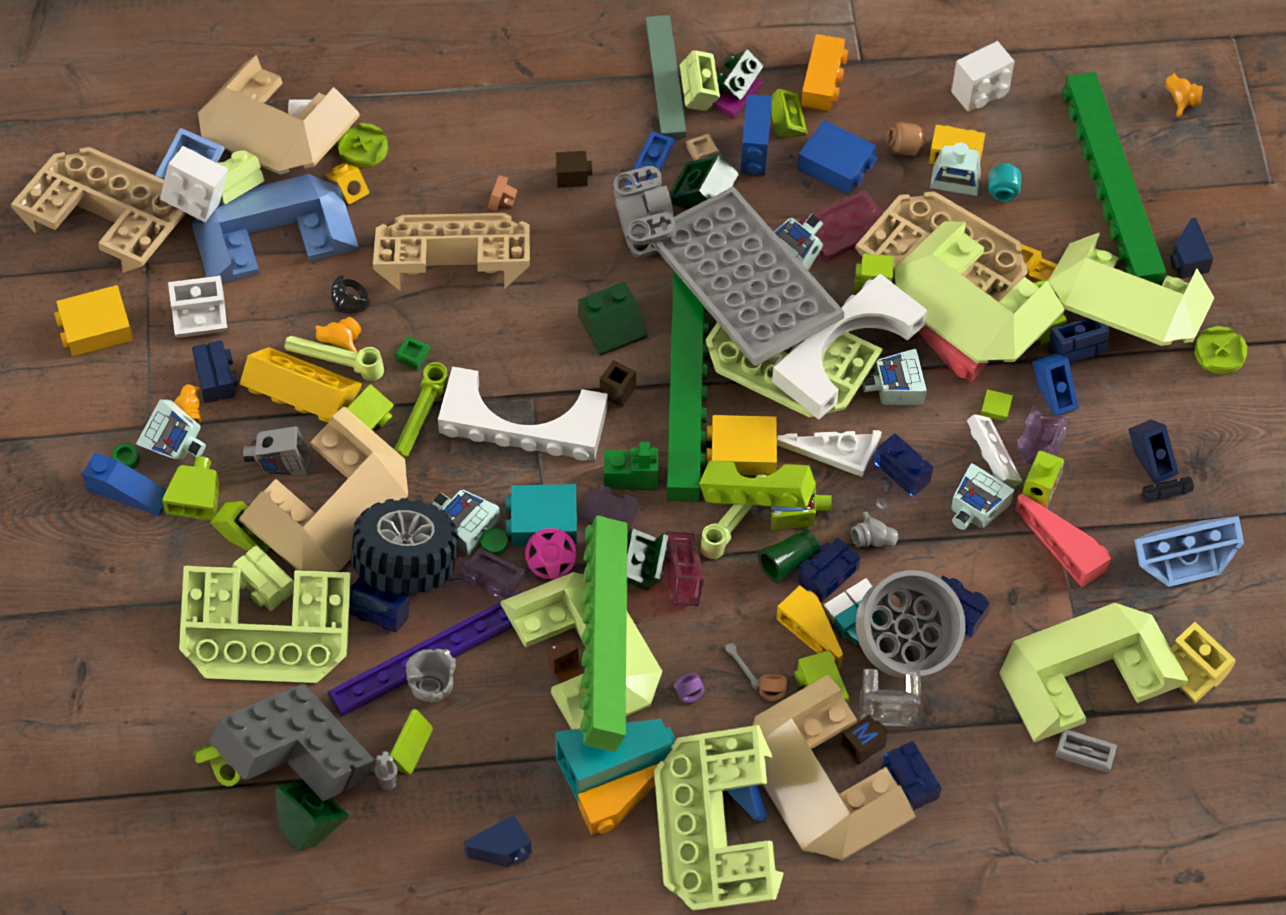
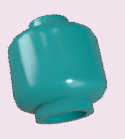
M1001 163L990 170L988 192L998 201L1007 202L1019 195L1021 191V172L1017 167L1009 163Z

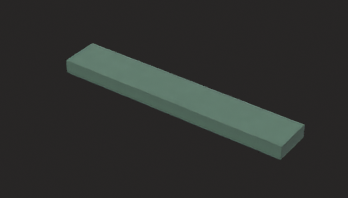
M670 15L646 17L660 133L671 138L686 137Z

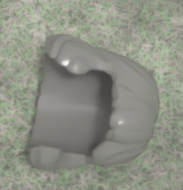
M421 650L414 653L407 661L406 675L408 685L412 690V694L417 699L423 702L438 703L452 691L456 659L451 657L449 650Z

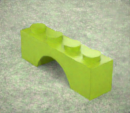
M709 461L699 483L706 503L807 508L816 485L810 465L784 464L778 471L769 476L747 478L737 472L734 462Z

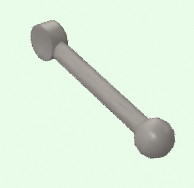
M733 643L727 644L725 647L726 654L733 656L750 679L752 688L758 690L759 679L753 676L737 654L736 645Z

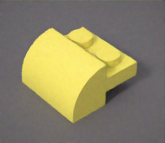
M1196 622L1186 629L1171 647L1174 656L1189 681L1188 684L1179 688L1194 703L1198 702L1212 687L1216 688L1229 674L1235 664V659Z

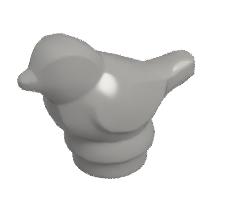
M863 512L864 523H858L851 528V537L857 548H866L870 545L874 547H882L884 545L895 546L898 541V532L895 529L887 527L883 522L870 517L868 512Z

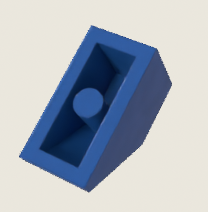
M1054 353L1033 360L1032 364L1037 386L1052 414L1057 416L1078 409L1079 405L1068 358Z

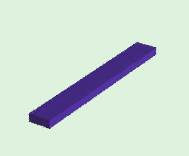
M520 591V592H518V593H516V594H514V595H512V596H510V597H513V596L518 595V594L523 593V592ZM501 601L327 691L340 716L343 717L408 683L406 663L414 653L429 649H447L450 651L451 657L456 658L513 628L500 604Z

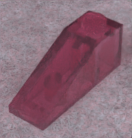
M667 531L669 535L667 541L669 545L667 554L668 589L671 604L681 607L699 606L704 577L694 533Z

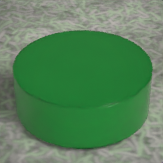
M129 443L116 446L111 455L112 459L120 461L131 469H134L140 460L137 448Z
M488 529L481 536V548L489 556L502 555L508 548V537L501 529Z

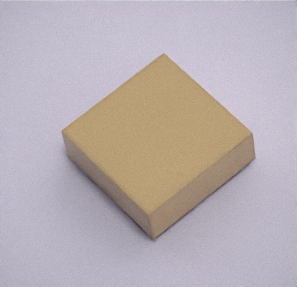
M709 133L686 141V148L694 161L719 154V150Z

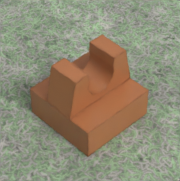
M501 175L498 176L487 208L497 211L499 206L512 208L518 190L507 185L508 178Z

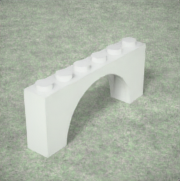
M881 274L874 280H868L858 294L851 295L841 308L844 311V319L810 336L803 342L795 344L785 358H779L773 365L772 382L818 420L837 404L839 389L829 380L822 365V356L825 350L836 338L856 329L878 328L891 331L909 340L925 325L927 310Z
M452 367L438 417L439 433L448 437L469 438L475 442L485 441L496 443L503 447L513 446L526 451L547 452L553 456L564 455L581 461H595L608 409V394L582 389L574 406L561 417L539 425H520L498 417L487 408L478 392V371Z

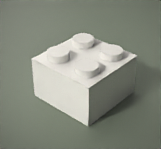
M998 41L957 60L952 93L968 112L975 108H981L996 98L1004 97L1010 89L1015 61Z
M183 146L168 164L160 200L206 222L220 204L228 169Z

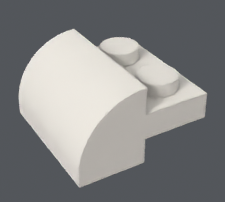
M221 276L168 282L176 338L228 331Z

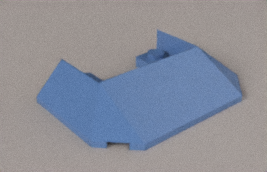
M306 174L254 187L225 205L219 204L206 222L195 218L191 224L206 277L221 276L223 284L260 275L248 234L296 222L309 262L359 250L340 188L313 175Z

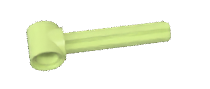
M294 336L286 338L285 349L287 351L353 367L354 371L360 373L365 380L376 381L384 374L381 354L374 347H366L357 353Z
M757 475L756 478H763L766 475ZM734 504L718 524H710L704 528L700 551L703 556L709 559H717L723 555L725 546L731 540V532L753 505Z

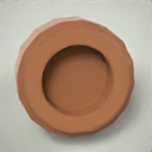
M765 674L759 678V694L763 699L776 702L786 696L787 678L785 676ZM766 691L779 692V694L771 695L768 694Z

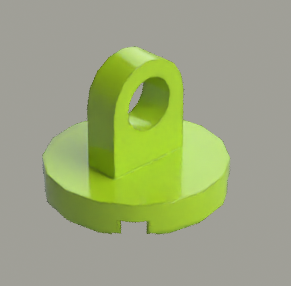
M205 745L193 752L196 763L210 761L214 774L221 784L233 786L243 779L236 771L234 778L226 774L225 766L230 764L213 745Z

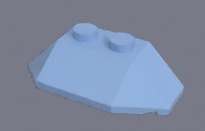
M1239 516L1189 523L1151 532L1134 540L1139 566L1168 587L1220 575L1237 550L1244 544Z

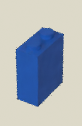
M747 94L740 173L750 175L766 174L772 96Z
M823 120L800 151L797 169L850 195L855 187H860L866 171L873 169L877 161L875 156L876 145Z

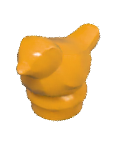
M1175 73L1166 79L1165 86L1171 92L1178 107L1177 118L1181 117L1183 110L1188 105L1192 107L1195 105L1201 106L1202 86L1191 85L1188 80L1179 79Z
M347 317L346 319H341L339 323L332 322L327 326H316V339L319 342L329 343L337 348L357 352L353 341L361 333V327L353 318Z
M188 384L183 386L180 395L174 403L200 425L202 419L198 410L200 404L197 397L200 387Z

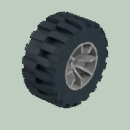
M400 498V500L395 501L394 499H387L384 503L377 502L371 508H366L354 523L351 552L352 566L361 579H364L371 587L376 586L379 591L385 593L386 591H391L395 595H401V593H408V595H416L417 592L427 593L433 587H440L452 575L456 564L458 531L448 514L443 510L439 511L437 506L431 503L427 505L422 500L410 501L408 498Z

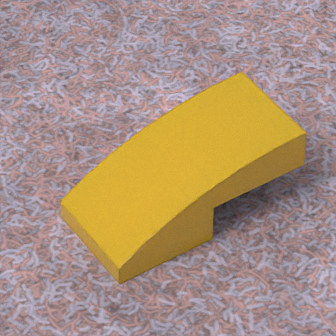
M1021 244L1023 261L1026 263L1028 271L1025 278L1034 283L1045 279L1048 281L1058 264L1043 259L1041 251Z

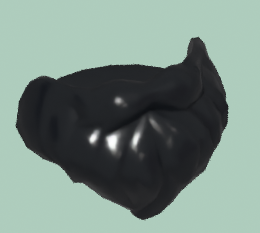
M338 276L334 280L331 289L334 309L345 314L367 310L370 301L365 288L357 281L352 279L343 280L344 276ZM346 287L354 288L359 293L360 298L350 294Z

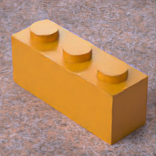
M816 34L802 91L801 107L830 112L832 102L837 103L840 88H837L836 84L842 83L844 69L840 67L841 64L846 65L848 50L844 49L845 39Z

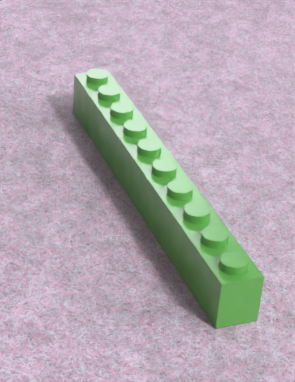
M596 515L592 525H587L584 534V540L587 541L584 561H587V566L584 571L583 581L587 582L583 593V602H586V608L583 613L582 622L586 623V628L582 636V644L585 645V650L582 655L581 665L585 666V672L581 679V687L584 688V694L581 699L580 708L584 710V716L581 720L580 732H583V745L616 752L626 736L627 523Z

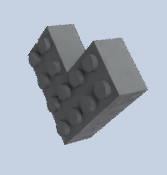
M304 683L219 718L209 741L244 781L284 763H288L322 801L342 793L343 789L347 791L364 783L375 761Z

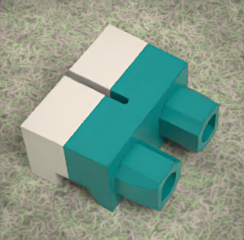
M867 578L846 590V593L843 592L825 603L823 608L829 623L835 626L841 639L844 640L848 637L856 646L860 645L856 633L857 610L863 596L872 587ZM873 613L872 620L874 624L880 626V616Z

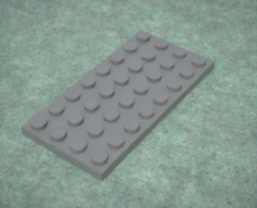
M734 187L673 217L676 226L675 233L667 239L651 243L754 366L844 319V311ZM663 222L659 227L666 231L669 224ZM655 228L650 229L651 235L654 234Z

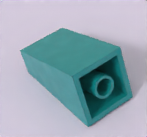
M661 719L626 723V736L616 752L583 745V732H580V729L555 733L556 759L577 803L578 794L656 764L658 765L660 761H664L673 749L671 746L675 742L670 727L665 728Z

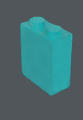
M576 484L511 485V496H506V512H511V519H506V536H512V546H526L533 534L545 528H556L564 531L571 537L574 544L577 545ZM546 533L541 536L550 539L554 533ZM565 539L564 545H570Z

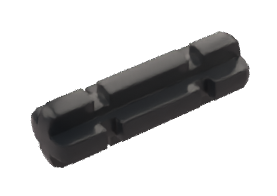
M1190 476L1180 478V481L1174 479L1157 483L1155 487L1154 485L1144 486L1141 492L1144 501L1150 502L1156 500V497L1163 499L1179 495L1181 491L1182 493L1192 492L1194 482Z

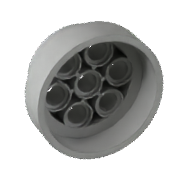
M906 570L881 579L865 593L857 610L856 633L862 651L875 667L893 677L915 679L943 669L956 657L964 640L965 616L957 595L943 580L928 572ZM892 594L896 595L900 601L898 608L891 602ZM918 603L922 604L925 609L924 616L917 612ZM873 613L880 616V626L874 624L872 620ZM899 621L903 622L906 626L905 635L898 629ZM924 630L930 632L932 636L931 643L924 639ZM880 640L886 642L888 646L887 653L880 650ZM906 648L910 649L913 653L912 662L905 657Z

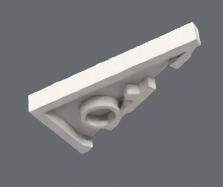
M873 430V434L855 435V431H846L845 433L819 432L814 433V436L798 437L797 433L782 436L778 435L777 445L863 477L882 432Z

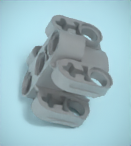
M646 166L617 175L613 182V192L628 248H630L632 255L637 258H646L660 254L655 247L652 248L651 243L671 237L675 233L676 226L667 186L661 185L662 178L659 169L653 166ZM651 174L654 180H646V175ZM635 177H639V183H636ZM623 180H628L632 183V185L624 186L621 189L618 188L619 183ZM663 222L669 224L666 231L659 227ZM655 228L654 234L651 235L650 229ZM634 244H648L644 251H637L633 246Z

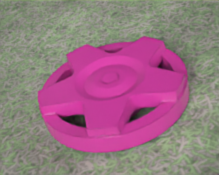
M556 528L541 529L533 534L527 542L525 548L526 562L530 570L537 576L544 579H557L566 575L572 569L576 560V547L571 537L564 531ZM546 533H554L550 539L541 536ZM565 539L569 542L572 551L564 548ZM533 545L536 553L530 557V548ZM569 563L568 566L560 572L561 564ZM545 567L547 574L538 571L536 568Z

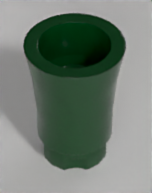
M803 530L774 545L760 549L758 551V561L766 576L771 581L779 583L789 573L819 553L820 544L810 530Z

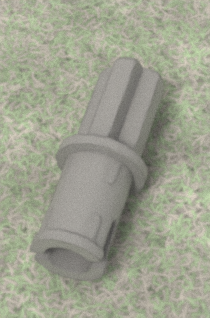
M385 751L382 755L376 757L375 775L379 779V786L383 790H391L396 786L398 770L393 757H390L389 752Z

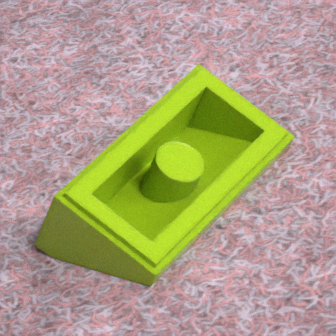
M777 89L772 95L771 105L776 136L778 138L806 135L807 129L799 95Z
M416 709L411 711L390 753V757H393L397 770L408 775L412 774L433 731L431 724Z

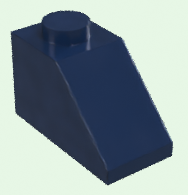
M1196 217L1190 219L1175 244L1173 255L1170 256L1171 266L1174 270H1177L1180 279L1193 276L1196 269H1198L1200 274L1209 273L1212 265L1213 256Z
M1150 419L1128 429L1134 453L1154 483L1179 474L1165 424Z
M515 815L464 841V851L467 858L504 867L512 864H521L532 854L531 841Z

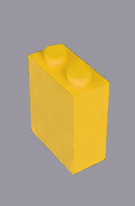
M118 285L56 301L59 311L54 312L58 328L64 327L65 332L60 333L64 348H70L72 357L133 341Z
M713 415L712 425H707V441H712V448H707L706 464L709 461L734 462L740 475L757 476L764 474L769 476L776 472L777 417Z

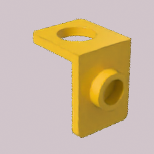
M344 163L333 168V171L325 175L327 179L337 182L348 204H352L369 194L367 185L358 167ZM355 180L360 184V190L357 194L350 195L347 191V186L351 181Z

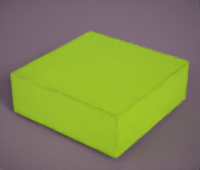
M987 389L981 416L1006 422L1013 395Z

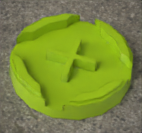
M367 123L356 124V127L351 129L349 127L340 137L337 144L341 159L346 164L358 168L375 166L384 159L388 150V142L384 132L379 127Z
M1216 326L1204 330L1197 338L1194 354L1197 362L1204 369L1212 373L1224 375L1233 373L1242 367L1247 357V345L1241 335L1235 334L1234 330L1228 327Z

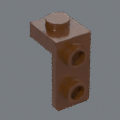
M573 639L566 643H558L548 651L549 667L559 684L585 672L579 662L578 647Z

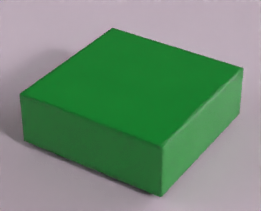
M407 336L396 352L395 360L419 370L431 351L430 345Z

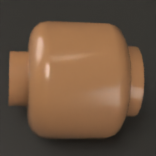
M899 122L888 131L887 146L891 148L894 154L915 156L925 146L926 136L922 134V129L917 124Z

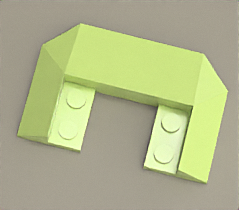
M944 221L894 269L895 285L927 310L925 325L976 363H988V360L1015 362L1064 313V307L1048 281L1039 288L1025 277L1000 302H997L961 275L983 254L984 247L964 233L966 221Z
M1100 232L1068 245L1048 280L1051 288L1058 295L1064 309L1161 346L1171 345L1173 340L1182 339L1184 343L1194 341L1214 300V296L1198 269H1196L1190 283H1186L1179 278L1166 276L1162 286L1115 269L1119 257L1111 255L1107 251L1095 249Z
M717 322L706 338V344L716 373L807 417H814L772 382L773 365L779 358H785L788 353L782 351L754 366ZM848 332L836 338L827 347L822 356L823 369L832 384L839 389L837 404L827 413L846 409L881 354L882 348Z
M184 566L179 650L198 668V671L205 678L318 683L347 656L351 573L295 570L292 626L238 624L241 568Z
M572 572L501 601L502 608L525 648L575 628L582 640L583 632L586 628V623L582 622L583 613L586 608V602H583V593L587 582L583 581V574ZM627 612L626 716H629L651 706L662 670ZM583 674L551 687V694L572 730L580 729L581 720L584 716V710L580 708L581 699L584 694V688L581 687Z
M1113 603L1013 641L999 675L1034 743L1086 723V717L1065 679L1066 676L1113 659L1137 703L1188 684L1189 681L1151 614Z
M755 725L677 738L671 746L673 749L664 761H660L654 770L664 885L683 899L685 904L692 910L776 900L784 873L775 871L772 841L727 846L722 791L767 784L765 759L773 757L760 727Z

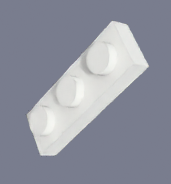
M972 415L967 420L971 428V435L978 442L982 450V457L988 462L993 472L992 476L1006 485L1016 488L1023 481L991 418Z

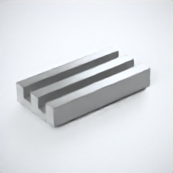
M1065 730L1061 733L1055 757L1110 773L1117 745ZM1067 739L1070 741H1074L1083 745H1087L1096 749L1109 752V755L1092 750V748L1086 746H1078L1069 742H1065V740Z

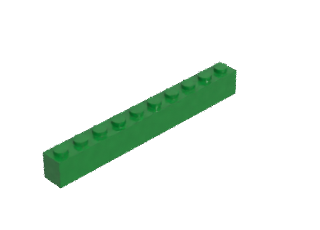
M1096 72L1067 76L1065 86L1062 87V97L1069 105V118L1075 123L1076 138L1081 140L1082 156L1084 160L1088 161L1090 179L1095 181L1096 197L1102 201L1103 217L1110 224V237L1112 241L1116 242L1118 260L1123 262L1125 273L1162 286L1166 270Z
M674 270L667 501L699 502L700 491L702 492L699 483L703 476L700 475V468L705 469L706 452H701V446H706V430H701V423H706L707 407H702V400L707 401V385H702V378H707L708 363L702 361L703 356H708V347L706 341H703V334H708V319H703V314L708 313V310Z

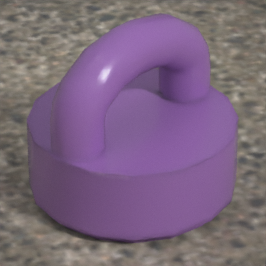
M696 673L687 674L678 679L674 684L677 695L684 703L696 702L704 693L703 683Z

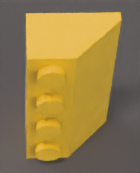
M270 347L247 356L240 385L247 387L248 391L253 394L268 395L276 403H288L295 406V410L302 413L311 412L318 415V418L324 422H329L331 417L344 406L348 408L353 403L362 386L360 382Z

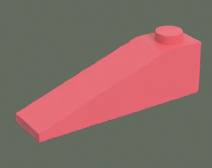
M924 325L918 331L949 369L954 371L960 378H965L972 383L988 364L976 363L927 325Z
M1023 493L1018 495L1015 506L1016 512L1081 588L1108 571L1111 558L1104 546H1100L1094 538Z

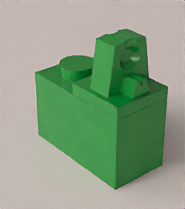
M639 442V448H631V451L604 450V490H657L658 448H650V442Z

